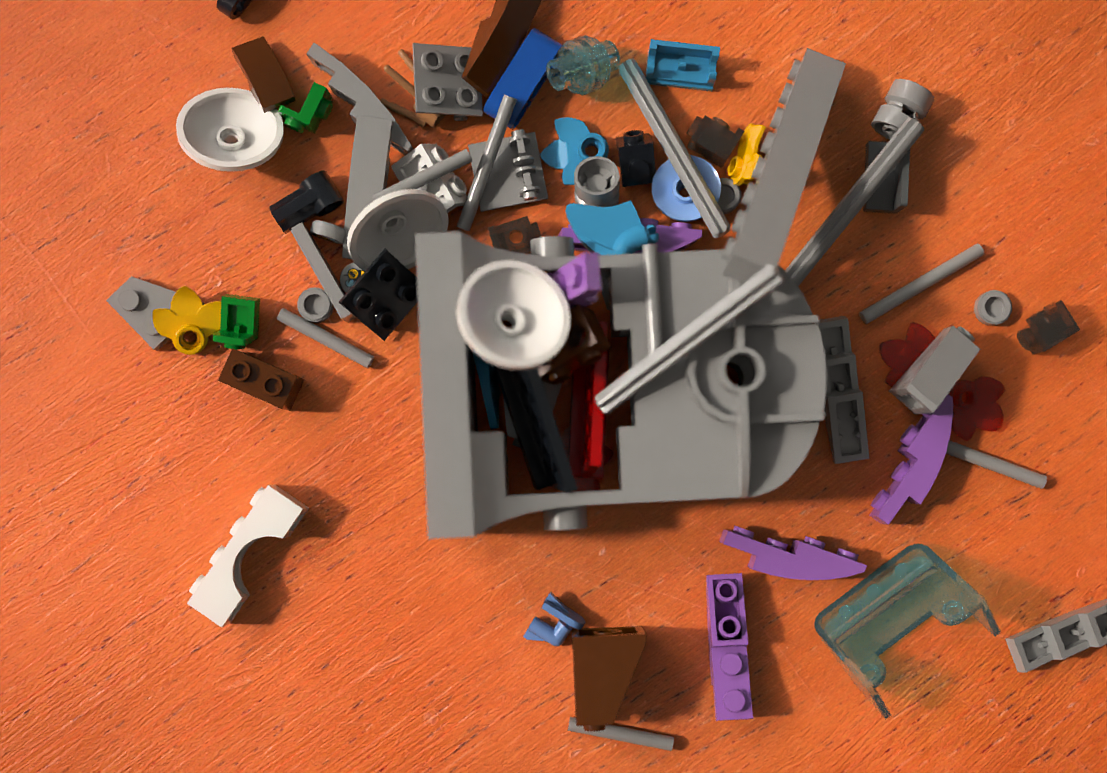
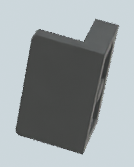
M869 141L866 144L865 170L888 142ZM910 149L865 203L863 212L897 214L907 207Z

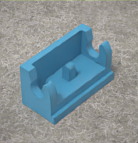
M651 39L645 78L649 85L712 92L717 76L716 65L719 59L720 47Z

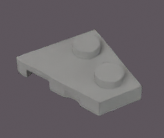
M131 276L106 300L153 350L158 351L170 340V338L164 337L157 332L153 324L152 315L154 309H170L175 291Z

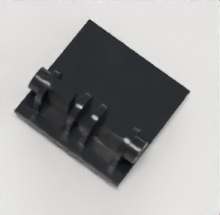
M384 249L338 303L385 341L418 302L417 277L387 249Z

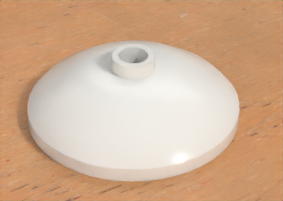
M217 88L198 94L183 106L176 121L177 138L183 151L195 162L220 171H243L265 163L280 148L284 134L283 121L278 110L274 109L264 113L251 91L239 88Z
M404 189L385 194L366 206L353 222L347 238L348 252L354 263L364 271L384 249H387L407 269L416 266L415 234L447 232L449 221L447 211L438 197L424 190Z
M502 260L479 268L464 284L457 302L458 324L467 343L482 358L503 368L522 370L544 364L560 350L569 333L570 311L562 290L545 272L524 262ZM502 321L510 322L512 329L504 327Z

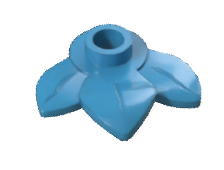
M565 117L555 119V129L559 139L549 144L540 154L541 159L547 165L563 170L562 180L564 185H574V172L577 165L589 157L601 156L607 158L609 146L604 137L597 133H590L583 121ZM588 146H595L598 149V153L595 156H588L585 153V149Z

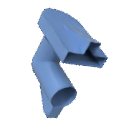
M550 592L542 605V609L558 618V623L555 627H552L535 616L523 637L527 640L546 641L557 647L564 643L572 627L582 629L585 620L578 613L565 606Z

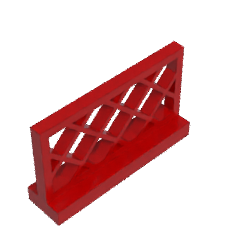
M599 321L607 338L608 322ZM578 337V346L584 342L585 338ZM609 350L601 354L602 358L598 362L589 366H581L572 372L568 461L574 477L602 479L604 477L607 414L602 412L597 406L595 397L608 387Z

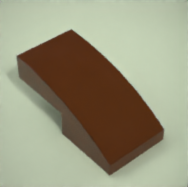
M264 36L232 48L234 58L248 80L250 91L264 113L279 108L281 105L284 106L296 101L290 84Z

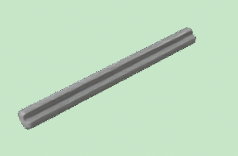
M628 59L619 65V73L712 236L714 238L722 237L730 231L728 220L636 60Z
M911 117L906 119L786 268L785 271L797 286L801 284L924 132L923 125L916 119Z
M772 264L767 265L597 394L595 397L597 406L605 414L612 412L782 284L784 280L779 270Z

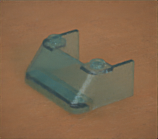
M913 544L906 547L821 611L814 622L815 630L854 684L885 719L890 717L891 714L875 688L884 681L886 667L878 656L933 615L940 623L954 626L964 622L973 615L994 636L1000 633L986 600L935 552L923 544Z

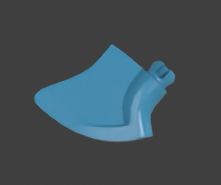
M631 200L611 207H595L574 203L566 206L565 213L573 232L583 246L591 253H599V255L633 254L641 250L643 245L654 244L659 240L656 226L650 224L644 227L641 224Z
M473 350V358L481 385L490 429L499 428V397L501 391L493 364Z

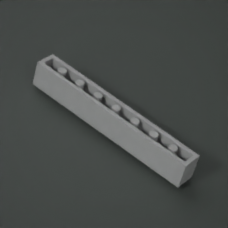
M807 48L801 61L794 60L787 79L791 80L792 84L786 82L778 101L784 104L783 108H776L769 127L775 129L774 133L768 131L760 152L766 154L765 158L759 156L751 174L752 178L757 179L756 183L748 184L741 201L742 204L747 205L746 210H739L731 228L732 231L737 232L735 239L729 237L721 255L722 259L727 260L722 273L723 276L745 283L769 264L777 268L846 63Z

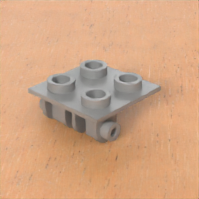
M413 43L416 113L454 115L455 121H465L467 116L482 117V94L461 78L471 47Z
M520 129L512 131V136L503 138L479 203L481 212L548 199L535 132L525 134V130ZM487 141L468 145L474 176Z

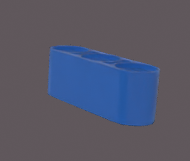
M533 28L487 99L483 112L495 119L504 95L517 99L507 126L514 130L559 60L564 45L538 29Z

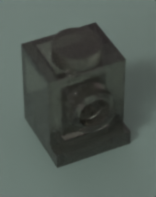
M705 115L702 119L697 116L687 132L691 136L687 147L722 168L741 139L744 131L738 128L736 133L730 131V126L717 117L711 119Z
M528 216L495 227H488L494 248L531 255L530 240L542 237L537 222L530 224ZM514 232H519L523 235V239L520 243H513L510 241V235Z
M1059 300L1046 305L1042 310L1025 319L1028 325L1018 331L1017 339L1022 347L1027 351L1030 350L1033 355L1045 352L1078 332L1080 328L1063 301Z

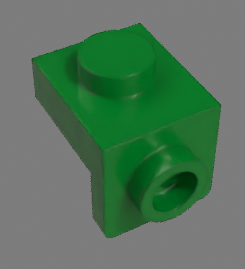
M314 82L299 113L283 105L280 106L278 112L285 120L284 125L298 133L308 130L315 134L321 120H326L330 115L333 107L332 96L326 87Z
M232 294L223 295L221 300L220 331L213 334V342L224 343L225 348L239 350L244 349L245 346L257 340L260 298Z

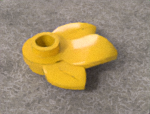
M750 123L744 130L739 142L737 156L731 159L728 166V175L733 180L734 185H748L753 181L754 178L751 177V174L759 156L762 157L758 154V146L766 126Z
M182 286L173 295L170 309L158 308L153 310L154 327L160 335L172 339L175 348L179 352L187 355L197 354L206 347L208 336L220 330L221 301H213L203 305L195 291L187 286ZM188 331H192L197 335V338L192 342L186 341L183 337Z

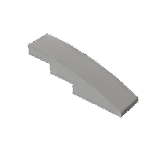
M313 43L307 52L308 58L314 66L332 76L328 85L333 94L354 106L350 112L354 123L356 124L357 114L392 119L394 125L390 146L404 155L411 152L413 147L392 114L372 90L342 62Z
M357 114L347 192L342 258L352 259L347 248V238L353 222L360 212L374 201L372 195L386 189L390 166L389 152L394 125L392 119Z
M840 316L821 319L818 326L822 337L826 362L824 412L833 462L839 464L869 459L863 392L859 389L856 356L851 350L848 318Z
M1107 599L1065 613L1006 638L1005 640L1017 672L1027 673L1052 660H1064L1089 647L1106 645Z

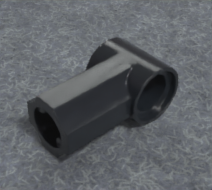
M326 171L312 174L301 182L298 190L269 207L271 214L285 234L289 233L292 230L291 228L297 224L305 223L315 216L327 215L343 204L342 196Z

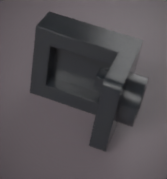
M632 130L623 133L622 137H616L622 187L652 183L656 169L654 146L649 133Z

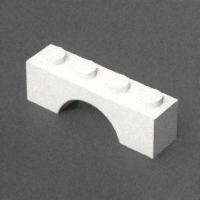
M268 485L266 489L263 487L258 489L250 501V505L253 506L246 518L241 516L235 522L229 532L233 535L226 547L221 545L215 551L209 561L213 566L206 576L201 574L189 590L193 595L187 604L220 627H224L232 622L250 595L241 577V564L248 548L255 541L266 536L290 537L309 509V507L276 485Z

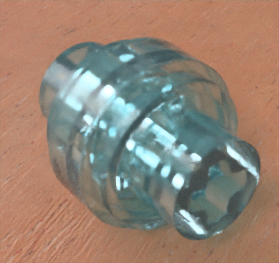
M585 35L568 40L558 50L557 57L547 63L546 73L548 80L557 91L568 89L570 92L580 95L597 91L608 81L610 72L619 68V52L616 46L609 40L599 42L596 38Z

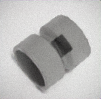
M895 79L885 96L887 104L881 105L871 123L872 128L881 136L890 140L907 118H914L918 122H920L919 119H924L934 102V96L929 90L916 82L906 79Z
M595 156L584 159L577 165L574 172L575 204L595 207H611L619 204L620 175L619 169L614 162L608 158Z

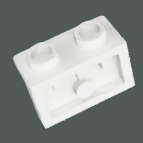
M420 144L394 163L391 168L400 182L449 156L437 144ZM453 171L418 188L438 197L447 213L455 207L464 206L467 199V188Z

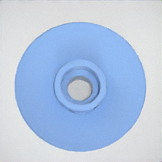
M690 155L718 203L721 194V181L717 171L706 160ZM670 160L665 161L656 171L652 181V196L656 206L664 215L677 221L691 222L701 219L702 217L691 197L680 195V190L685 187Z

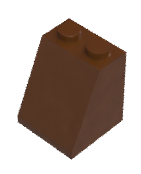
M642 626L572 629L576 726H583L584 731L605 730V725L614 724L646 643V633Z

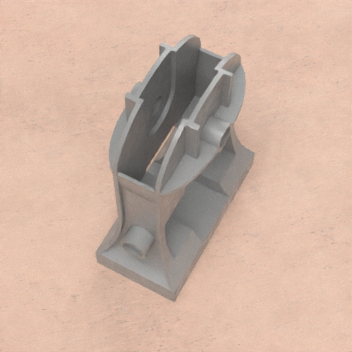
M461 231L415 234L428 539L474 537L507 519L538 511H543L544 530H573L588 528L587 505L759 496L776 489L787 481L808 454L817 433L819 422L824 420L825 412L823 411L826 396V362L822 337L818 326L820 321L817 315L812 314L797 284L778 265L777 269L784 280L782 284L630 397L631 426L616 428L619 489L572 491L570 493L509 494L507 435L504 432H478L473 349L467 343L460 330L457 318V302L468 278L476 270L492 262L502 260L520 261L533 265L543 272L553 273L578 257L574 256L573 238L548 236L530 240V255L494 248L475 240ZM724 249L658 253L663 344L743 284L722 275L727 260L721 258ZM643 253L599 255L600 278H608L611 337H627L628 370H630L649 356ZM726 365L731 366L737 372L739 377L738 386L728 380L725 372Z

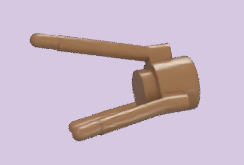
M400 49L398 51L399 56L414 74L413 60L403 49ZM385 65L384 71L415 97L414 86L389 65ZM380 99L386 108L415 121L422 128L426 124L434 128L445 116L444 114L414 113L395 103Z

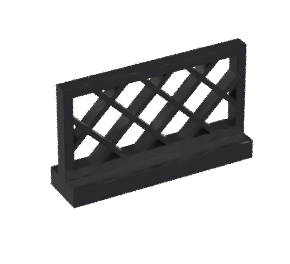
M493 364L534 489L540 490L550 486L565 493L578 490L538 367L517 370Z

